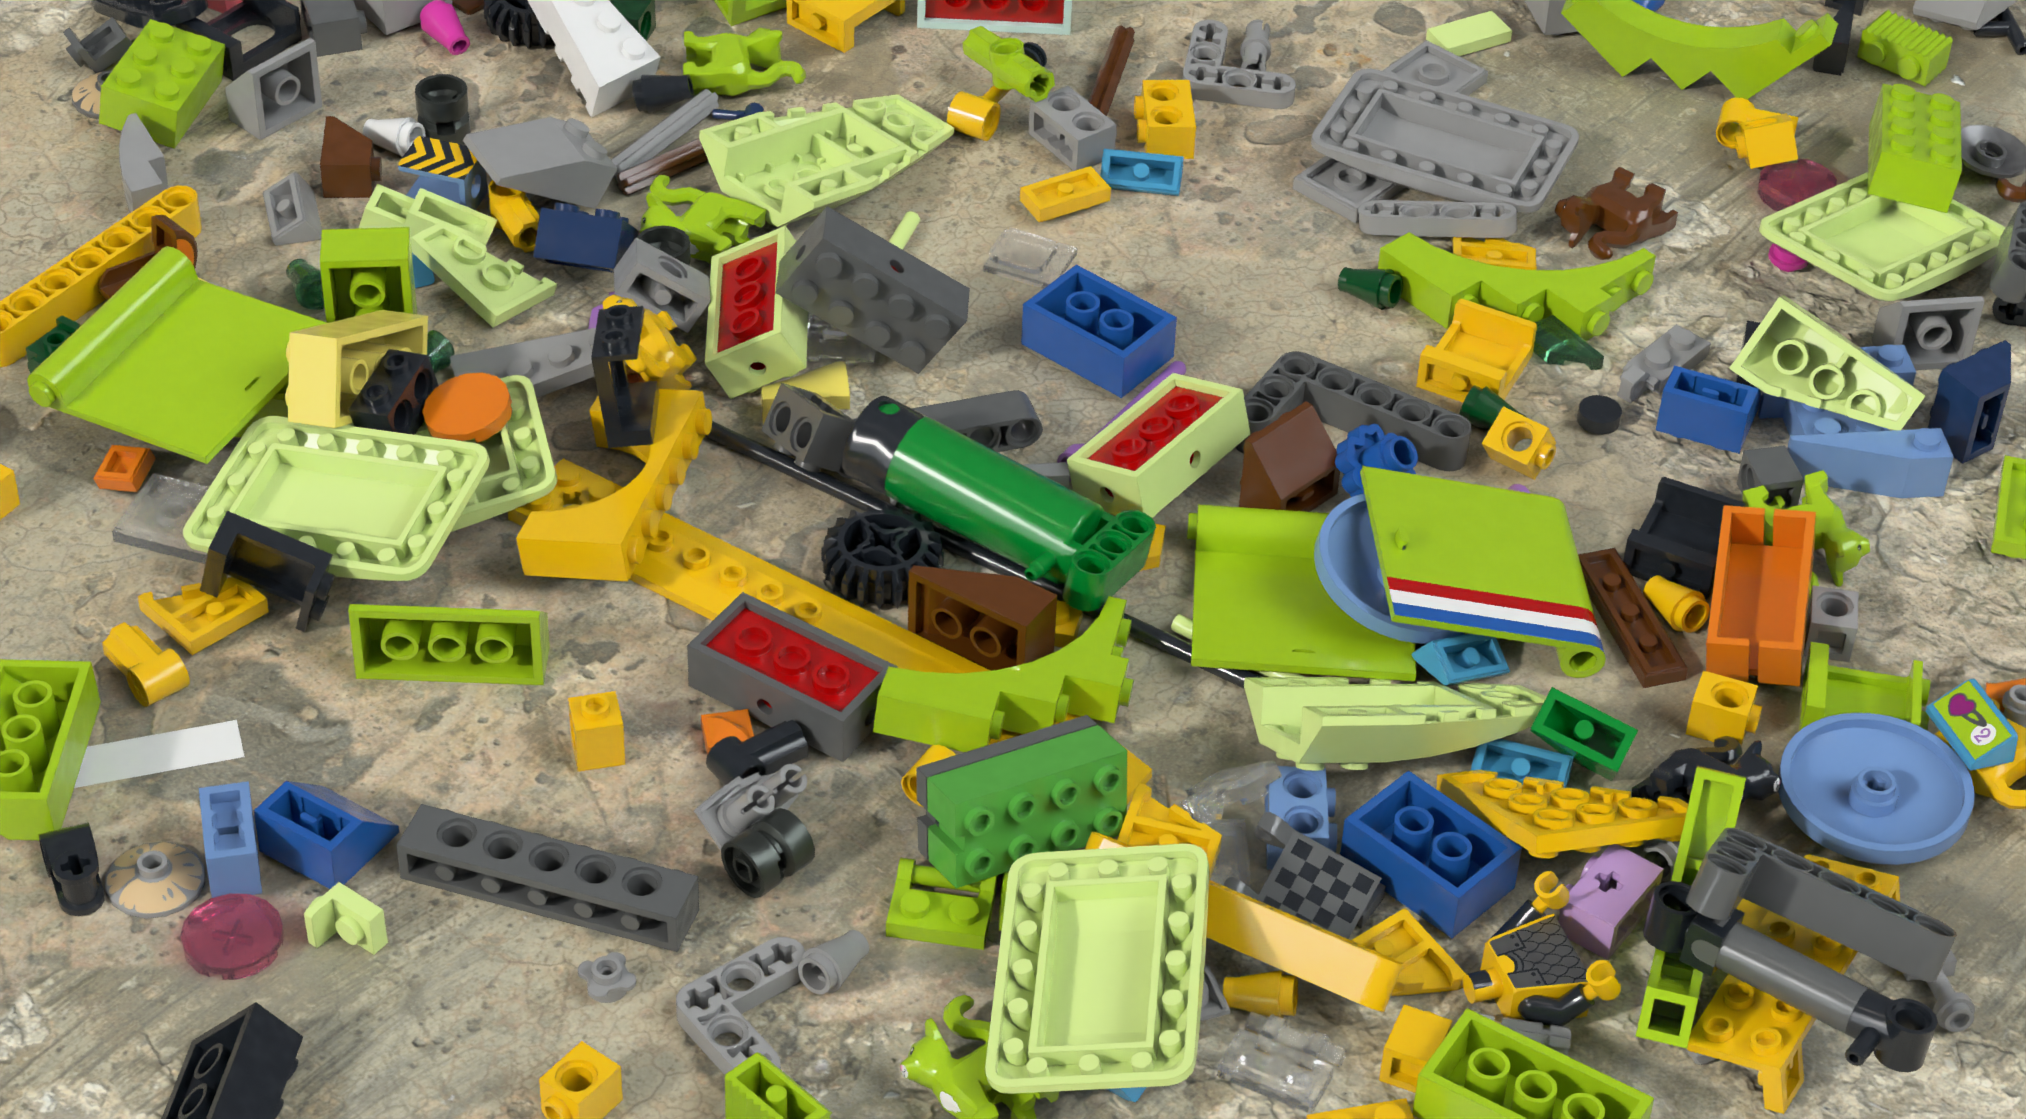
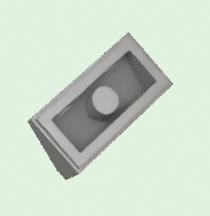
M296 171L263 191L272 242L276 246L321 239L322 226L314 191Z

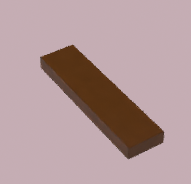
M1610 548L1578 554L1589 597L1642 687L1648 688L1686 680L1688 667L1617 550Z

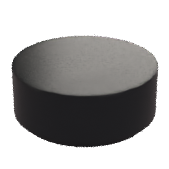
M1602 395L1588 396L1579 404L1577 422L1581 428L1589 433L1597 435L1609 434L1618 429L1622 408L1618 402L1610 397Z

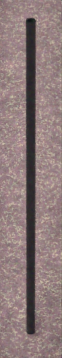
M712 421L709 435H705V437L863 511L866 510L868 505L874 510H882L885 505H887L889 510L897 511L900 509L821 471L814 473L803 469L794 463L795 459ZM933 524L935 532L940 533L942 548L997 574L1018 576L1028 581L1024 575L1027 568ZM1044 577L1031 582L1056 594L1057 601L1065 602L1062 596L1064 585L1056 584ZM1105 603L1094 611H1083V614L1097 619ZM1124 613L1125 619L1132 620L1130 636L1191 664V643ZM1198 667L1243 689L1245 678L1262 677L1249 670Z

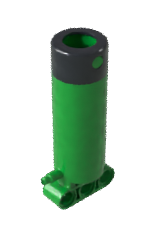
M880 396L872 400L863 409L854 422L843 449L842 467L846 475L1027 568L1024 575L1028 581L1034 582L1038 578L1044 577L1056 584L1064 585L1062 592L1064 601L1077 610L1094 611L1100 608L1107 601L1108 596L1112 597L1146 564L1156 529L1155 521L1146 513L1136 510H1125L1113 516L1105 512L1102 505L890 397Z

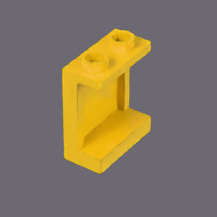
M786 0L787 24L843 53L854 47V27L883 9L896 16H900L905 12V0Z
M1459 299L1455 304L1452 324L1436 347L1426 345L1420 354L1416 387L1464 402L1474 385L1482 389L1487 386L1504 400L1533 355L1537 324L1465 299Z

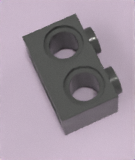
M781 383L761 431L775 441L773 446L775 449L796 457L794 463L799 467L814 473H819L820 468L838 472L842 464L843 449L855 421L817 393Z

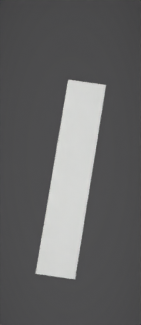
M237 720L88 746L74 788L245 757Z

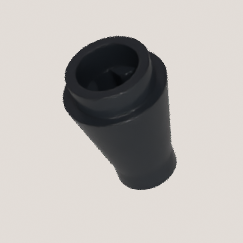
M689 74L682 76L642 75L641 79L634 80L632 84L634 101L639 112L648 111L651 114L682 100L694 97L693 84Z

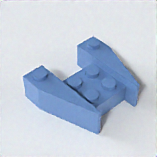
M1905 345L1860 347L1913 386L1916 370ZM1762 392L1758 417L1759 419L1783 418L1790 436L1787 450L1804 480L1805 475L1824 470L1828 477V487L1895 498L1944 496L1954 456L1941 428L1890 431L1888 428Z

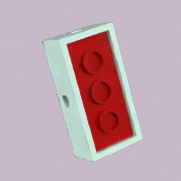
M918 0L917 28L971 30L983 26L987 30L994 32L1070 35L1072 0Z

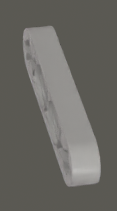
M1372 200L1361 204L1358 208L1359 229L1363 233L1371 235L1403 236L1410 232L1415 236L1504 238L1513 235L1517 231V210L1513 205L1507 203Z

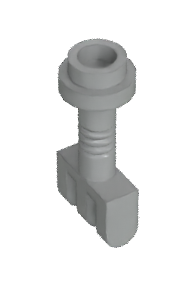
M1950 949L1937 980L1927 982L1937 1000L1933 1012L1936 1014L1938 1024L1948 1031L1960 1032L1967 1029L1973 1023L1975 1006L1967 994L1955 992L1947 979V976H1954L1957 959ZM1903 973V975H1904V977H1905V979H1906L1907 981H1910V980H1919V979H1917V978H1914V977H1912V976H1909V975Z

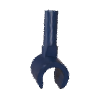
M754 102L747 105L745 110L713 109L712 117L713 119L736 120L758 112H764V109L759 103Z

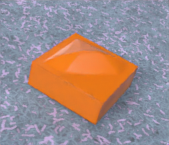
M111 445L93 479L99 489L138 492L156 458L150 448Z
M748 709L701 715V728L707 755L711 748L723 738L735 736L743 742L754 736Z

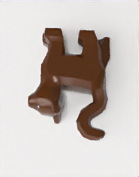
M1621 167L1614 171L1612 181L1592 187L1583 197L1573 195L1559 200L1555 207V213L1561 218V225L1571 234L1569 240L1570 248H1574L1592 225H1597L1604 230L1597 232L1588 241L1590 253L1600 260L1612 258L1613 251L1610 248H1627L1671 231L1676 226L1678 212L1671 210L1666 213L1662 210L1666 189L1658 185L1648 184L1644 195L1638 198L1626 191L1631 187L1635 173Z

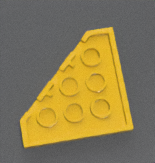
M1471 770L1437 775L1436 789L1513 842L1527 849L1531 856L1537 858H1554L1558 856V852L1568 850L1593 853L1600 851L1601 846L1613 844L1624 847H1638L1643 844V840L1651 839L1680 841L1688 809V803L1679 798L1659 796L1658 803L1645 798L1631 797V791L1596 786L1590 788L1589 794L1581 789L1564 788V782L1527 776L1524 778L1522 785V783L1513 779L1497 778L1498 772L1486 770Z

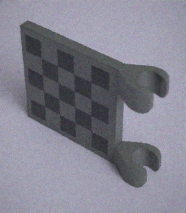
M1265 812L1258 822L1254 834L1259 840L1284 850L1259 894L1255 893L1245 883L1234 877L1226 879L1223 885L1349 939L1382 878L1294 830L1274 813Z

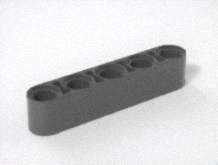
M1019 390L912 408L996 452L1030 446L1040 438L1043 431L1042 423L1029 397L1025 392ZM841 464L838 473L842 477L851 479V477L845 474Z

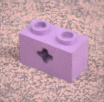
M1617 844L1609 845L1600 857L1593 855L1586 863L1581 879L1575 886L1571 884L1566 886L1569 891V902L1561 909H1556L1560 912L1558 922L1568 939L1608 960L1648 913L1656 886L1661 884L1664 868Z

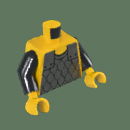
M1546 871L1537 877L1534 889L1538 897L1533 902L1528 899L1485 943L1480 971L1463 976V989L1471 1004L1494 999L1503 1017L1543 1023L1544 1026L1550 1027V1025L1564 1026L1575 1018L1586 1017L1588 1009L1595 1005L1594 999L1596 997L1609 1001L1619 996L1621 985L1615 977L1616 971L1610 962L1599 960L1591 964L1586 970L1554 914L1546 916L1544 913L1547 908L1561 909L1569 902V891L1564 884L1559 885L1555 891L1549 893L1551 889L1556 887L1559 881L1554 872Z

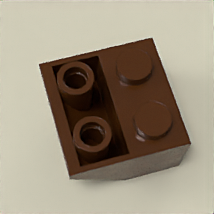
M1307 401L1290 412L1283 413L1276 421L1262 430L1252 433L1245 440L1239 507L1311 512L1338 494L1340 471L1335 465L1337 451L1313 405Z

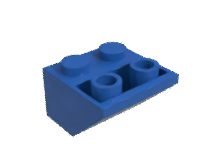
M1674 365L1663 390L1656 431L1740 454L1759 409L1762 397L1761 392L1755 387Z
M285 781L254 809L259 851L329 889L338 882L343 885L347 883L400 833L397 824L321 785Z

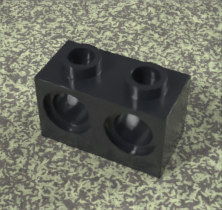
M389 349L348 409L354 426L415 435L425 420L422 413L425 400L439 386L428 355Z

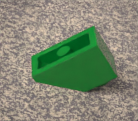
M1551 687L1530 729L1531 732L1559 753L1573 756V762L1610 781L1617 774L1638 732L1637 729Z

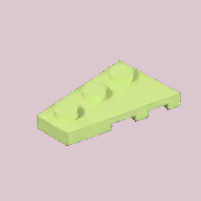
M443 221L411 237L412 253L493 328L548 299L555 293L557 283L546 277L539 281L523 272L524 265L511 258L507 262L502 261L486 252L485 244Z

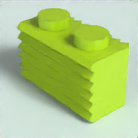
M1886 10L1862 31L1857 57L1926 87L1939 73L1941 74L1942 70H1945L1953 40L1951 36L1946 37L1944 33L1939 34L1937 30L1932 31L1930 27L1925 28L1923 24L1918 25L1916 21L1912 23L1910 18L1905 20L1903 15L1898 17L1896 12L1892 14L1890 10Z
M756 1052L725 1074L726 1119H831L830 1115L832 1112L761 1053Z

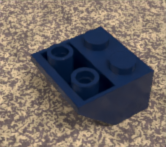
M555 203L554 209L541 208L533 257L542 263L614 273V268L634 239L638 237L639 230L629 224L628 218L621 217L620 213L616 211L596 209L595 215H589L587 212L579 211L580 207L564 203Z
M2006 340L1989 348H1983L1976 354L1957 363L1947 365L1939 375V385L1934 404L1930 410L1928 428L1942 429L1954 458L1962 464L1994 448L2011 385V344Z

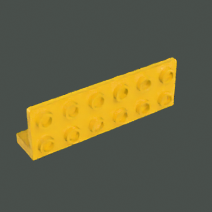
M1810 854L1803 857L1900 902L1899 876ZM1770 910L1756 930L1843 975L1858 952ZM1728 974L1692 1029L1687 1050L1759 1070L1758 1084L1763 1086L1764 1108L1784 1114L1804 1082L1802 1042L1816 1019Z

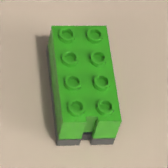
M1088 715L916 767L917 801L926 809V815L917 817L918 851L927 860L929 859V862L955 888L1008 872L1011 865L1017 859L1027 854L1071 851L1085 847L1092 831L1112 838L1119 836L1127 814V750Z

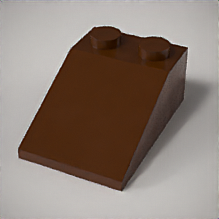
M915 565L909 570L908 631L991 671L1029 663L1054 653L1057 609L1056 594L1018 576Z

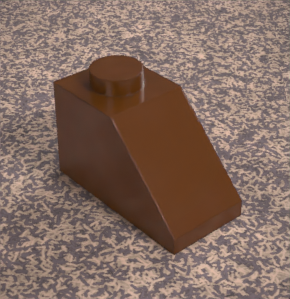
M326 116L320 160L323 198H370L374 191L375 181H382L381 157H374L373 141L338 118Z

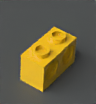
M1142 80L1141 96H1134L1137 143H1144L1145 153L1183 156L1184 159H1194L1196 121L1190 80Z

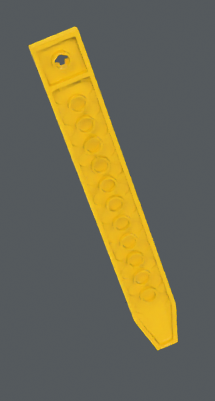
M563 458L554 466L557 474V484L554 489L539 499L508 511V520L523 527L531 511H558L583 506L601 500L623 487ZM665 512L659 522L656 536L651 537L645 548L643 561L636 565L629 579L712 621L744 592L898 666V668L937 673L991 671ZM1067 713L1065 721L1081 716ZM1002 730L1000 739L991 738L990 744L1023 734ZM1127 750L1128 804L1133 798L1137 784H1146L1152 778V768L1129 750Z

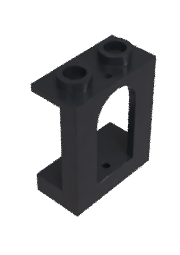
M242 0L238 5L207 23L195 17L175 25L176 28L225 44L223 76L232 81L236 80L246 71L273 58L302 40L299 7L286 0ZM253 25H264L275 31L271 38L242 54L241 41L231 36L243 28Z
M614 305L608 309H599L591 360L608 448L652 445L654 441L660 396L657 381L628 383L624 360H635L638 358L644 317L643 306Z

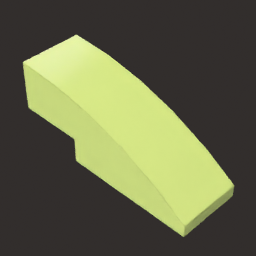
M377 184L365 207L359 228L410 227L411 238L443 221L487 245L498 219L422 188L419 189L414 199Z

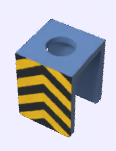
M418 136L398 163L399 171L420 175L406 194V196L415 199L419 189L422 188L476 210L488 193L486 170L466 145Z

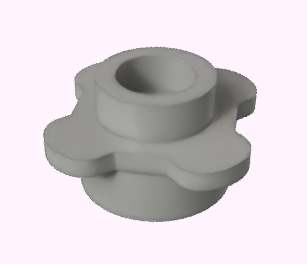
M611 952L607 956L597 958L594 962L584 961L578 967V976L587 982L588 995L601 1003H612L620 1000L627 991L632 990L636 985V976L628 972L625 966L626 957L618 952Z

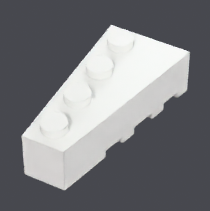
M527 0L545 34H550L556 45L555 52L561 62L565 61L572 74L571 82L576 91H581L587 102L585 107L591 118L634 97L632 88L634 80L641 79L642 75H656L660 56L609 0Z

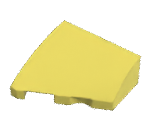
M845 361L834 362L805 374L761 387L763 425L781 383L815 392L839 410L850 409V391Z

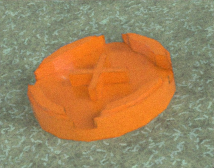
M483 372L465 373L450 378L436 387L425 400L422 413L431 436L457 441L475 439V442L478 443L489 439L501 431L510 420L512 400L507 385L497 376Z

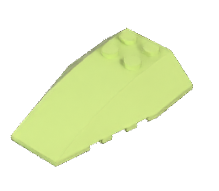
M896 94L853 100V105L849 108H845L836 102L823 104L822 111L806 113L803 107L789 108L787 116L774 117L775 114L771 111L758 112L700 130L699 139L721 191L733 199L746 201L765 209L766 222L773 226L782 227L807 217L816 216L827 206L831 209L836 208L888 182L949 139L954 134L955 128Z
M1342 677L1245 678L1244 689L1259 743L1274 750L1277 758L1292 760L1296 762V768L1310 771L1324 770L1325 763H1340L1339 766L1345 769L1365 770L1368 769L1369 763L1393 762L1426 758L1476 747L1532 727L1547 697L1521 685L1459 683L1458 691H1455L1435 681H1417V684H1391V681L1388 679H1370L1369 684H1349V679Z

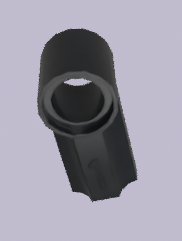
M794 720L784 721L743 742L735 736L723 738L709 751L706 765L725 786L738 776L744 779L756 773H759L760 776L773 774L784 765L793 764L808 757V743L803 736L802 729Z

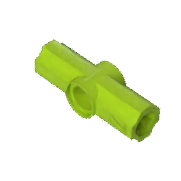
M979 26L971 29L968 37L962 42L964 54L992 73L993 85L996 88L1003 90L1015 89L1025 97L1038 102L1046 99L1051 88L1055 86L1054 74L1025 55L1024 43L1017 38H1000L992 31Z

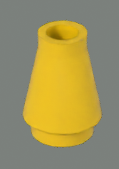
M1660 575L1649 579L1644 587L1643 595L1656 607L1674 630L1692 633L1700 629L1706 622L1710 607L1701 592L1668 581Z
M1283 970L1240 977H1225L1223 995L1229 1008H1237L1283 1020L1284 1015H1296L1298 1006V978L1294 975H1286Z

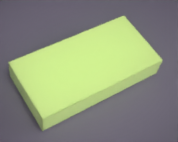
M1488 11L1428 28L1426 40L1457 56H1463L1511 42L1512 29L1493 11Z

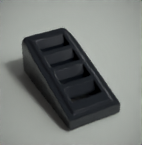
M1846 0L1833 19L1838 23L1832 45L1814 56L1812 68L1815 72L1840 76L1844 73L1855 9L1854 1Z

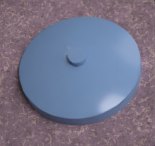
M1365 494L1346 499L1329 513L1315 542L1314 562L1323 587L1332 600L1347 615L1381 635L1411 643L1426 644L1433 640L1465 634L1463 632L1392 622Z
M1845 713L1812 722L1797 732L1789 741L1783 752L1778 776L1781 778L1778 791L1779 797L1792 821L1806 835L1820 845L1843 856L1869 863L1909 864L1927 860L1943 853L1952 847L1965 832L1974 805L1975 795L1972 778L1967 767L1953 749L1934 734L1915 724L1881 714Z

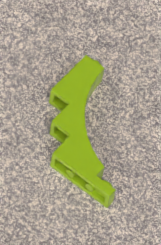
M1566 0L1561 14L1622 77L1649 59H1652L1681 90L1711 71L1736 98L1749 99L1832 45L1838 23L1828 13L1816 21L1813 19L1806 21L1797 31L1784 18L1744 27L1703 26L1663 16L1632 0Z

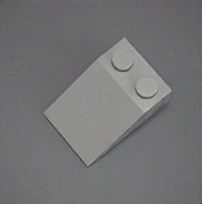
M547 117L469 133L463 139L465 145L496 185L596 209L618 169L606 155V148L597 143L589 134L590 129L588 126L573 118L564 121Z

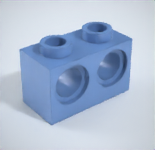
M1268 766L1264 797L1265 812L1274 813L1294 830L1336 852L1337 823H1329L1328 817H1334L1336 791L1335 788H1327L1326 768L1319 771H1310L1290 766ZM1266 843L1267 870L1273 869L1284 849Z
M249 781L199 788L205 859L212 900L262 894Z

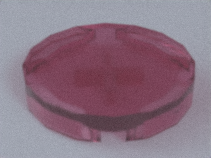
M1798 159L1797 163L1783 162L1765 166L1760 172L1757 193L1766 205L1775 211H1780L1837 186V178L1834 173L1822 164L1808 159Z
M229 893L210 898L195 907L183 922L180 938L187 963L198 973L210 977L209 972L222 974L223 980H237L255 975L274 962L278 956L277 950L280 948L281 943L283 946L284 930L278 910L267 900L251 894Z

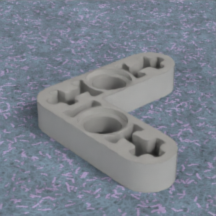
M1203 20L1195 24L1183 70V80H1190L1193 99L1269 109H1285L1293 104L1296 83L1292 77L1276 72L1223 66L1227 48L1228 28L1225 24L1216 20ZM1200 58H1207L1211 60H1201ZM1233 85H1241L1245 87H1234Z
M777 937L768 940L686 984L676 995V1014L679 1025L724 1075L756 1052L764 1055L781 1070L780 1057L777 1052L742 1014L801 981L798 965L803 960L802 956L805 949L797 940L789 937ZM745 978L752 981L754 986L745 991H736L731 989L728 984L732 980ZM723 1033H735L742 1038L740 1042L732 1046L720 1045L715 1041V1038Z

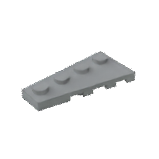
M596 328L449 357L455 377L465 373L480 372L497 376L499 379L512 375L525 376L532 382L536 397L538 398L595 376L591 355Z

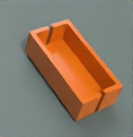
M1723 506L1706 642L1707 672L1748 682L1749 675L1758 676V683L1800 686L1814 557L1816 512L1774 509L1773 546L1764 545L1765 508Z

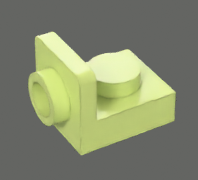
M340 882L324 895L314 899L304 913L308 942L316 948H319L336 932L347 943L351 945L358 944L373 955L388 943L383 909Z

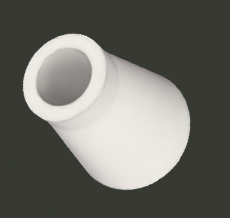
M411 117L382 120L368 119L363 127V135L370 138L373 144L402 157L418 136L426 137L423 125L417 123Z

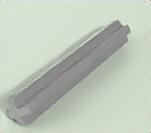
M708 89L702 90L613 157L611 161L618 168L613 177L617 180L616 176L618 173L654 158L709 116L713 109L719 107L717 102L718 95L715 92L711 93Z

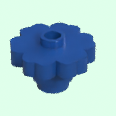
M1377 424L1361 425L1348 432L1347 439L1337 445L1335 465L1344 474L1342 478L1344 490L1353 497L1364 493L1360 475L1363 466L1416 474L1413 468L1417 464L1418 454L1413 443L1406 437L1397 436L1394 433L1384 435L1383 430Z

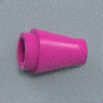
M442 0L428 3L420 13L422 30L443 45L452 55L464 53L470 45V40L463 30L453 5Z

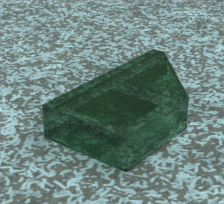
M1551 315L1536 322L1537 330L1533 352L1546 363L1564 366V361L1585 363L1590 370L1602 368L1604 356L1557 317Z

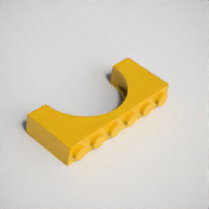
M658 389L660 396L653 444L610 448L627 452L646 463L637 477L625 487L601 500L583 506L558 511H531L516 537L524 575L629 581L636 565L643 561L645 548L651 537L656 536L659 522L664 512L671 508L675 491L679 485L684 483L686 471L691 461L697 458L699 446L705 435H709L711 431L712 413L705 406L703 391ZM597 396L589 410L596 447L608 448L599 396Z

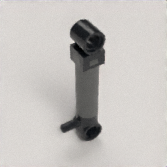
M1668 881L1656 886L1643 928L1644 938L1650 945L1664 952H1681L1679 961L1710 977L1717 969H1720L1854 1038L1855 1040L1845 1052L1846 1060L1854 1066L1863 1065L1872 1052H1874V1056L1881 1064L1898 1072H1913L1923 1066L1938 1023L1936 1014L1931 1008L1913 999L1900 998L1892 1000L1742 924L1745 913L1738 909H1735L1727 920H1716L1698 913L1686 903V898L1691 888L1688 884Z

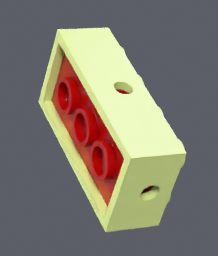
M786 226L716 254L711 258V301L708 304L705 365L730 399L744 393L755 392L766 384L783 377H791L806 368L808 311L775 293L779 262L796 242Z
M1172 373L1067 459L1073 491L1102 505L1103 510L1107 513L1117 515L1125 510H1136L1146 513L1153 518L1250 435L1243 389Z

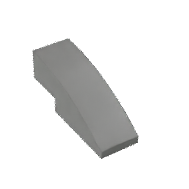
M136 113L128 115L119 143V162L124 195L128 210L131 213L169 187L165 159L162 152Z

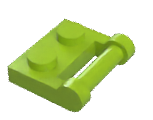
M901 857L886 920V937L984 950L997 891L998 875L955 888L935 867L917 865L915 859ZM913 884L979 894L978 898L915 890L912 887Z

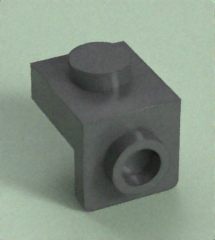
M113 17L82 40L78 38L70 27L63 31L71 43L66 48L70 56L80 67L87 63L95 73L102 72L114 62L119 61L132 45L129 37Z

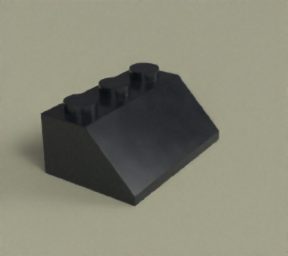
M257 1002L253 1003L192 1040L161 1119H275L284 1104V1100L281 1097L286 1083L297 1069L298 1059L296 1056L303 1036Z

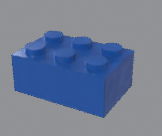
M1075 265L1023 304L1021 344L1122 398L1174 357L1177 317L1096 274Z
M1408 770L1345 818L1340 855L1381 877L1382 879L1379 883L1386 886V893L1452 939L1515 888L1522 847Z

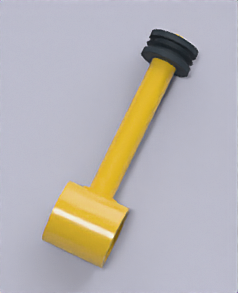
M1024 43L1025 55L1045 67L1047 63L1045 51L1036 43ZM993 85L983 96H976L964 91L958 92L950 104L947 124L954 127V130L988 141L994 135L999 124L1001 108L998 102L1010 90L999 89Z

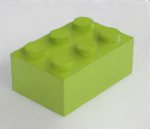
M150 19L101 85L99 124L122 131L128 115L136 113L154 142L175 149L222 82L225 44L173 27L167 23Z
M410 227L322 229L320 270L327 323L379 310L417 314Z

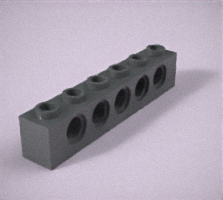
M421 804L397 843L401 879L675 952L679 951L699 912L698 876L642 862L635 858L596 850L589 846L554 839L543 834L512 828L494 821L466 816L448 809Z

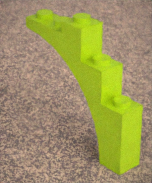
M1408 232L1380 248L1378 269H1392L1396 275H1400L1403 279L1401 298L1446 329L1452 324L1455 304L1459 299H1465L1535 322L1536 324L1542 321L1579 346L1592 337L1601 335L1607 329L1610 322V311L1617 310L1622 304L1638 295H1643L1650 289L1654 280L1653 270L1656 255L1642 248L1620 259L1590 267L1565 270H1525L1494 266L1463 258L1435 247Z
M1108 596L1099 617L1081 636L1062 649L1029 663L1000 670L971 673L922 672L888 666L877 697L873 732L929 745H941L960 752H968L989 745L991 738L999 740L1002 730L1026 734L1055 725L1056 722H1065L1067 713L1078 716L1088 715L1091 719L1115 723L1119 706H1129L1134 679L1126 678L1129 659L1122 657L1124 647H1126L1132 622V620L1124 618L1127 600Z
M1697 766L1671 881L1682 882L1692 886L1707 851L1725 828H1735L1746 777ZM1655 949L1636 1037L1687 1049L1703 972L1679 961L1681 952L1669 953Z

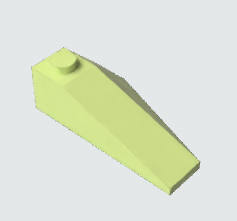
M1785 295L1777 299L1729 368L1766 394L1804 403L1811 407L1842 414L1891 430H1901L1926 396Z

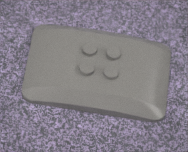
M1361 69L1352 75L1314 130L1311 145L1317 152L1385 182L1452 202L1507 203L1513 205L1517 212L1531 213L1539 210L1544 204L1578 145L1579 133L1576 129L1564 123L1384 71Z

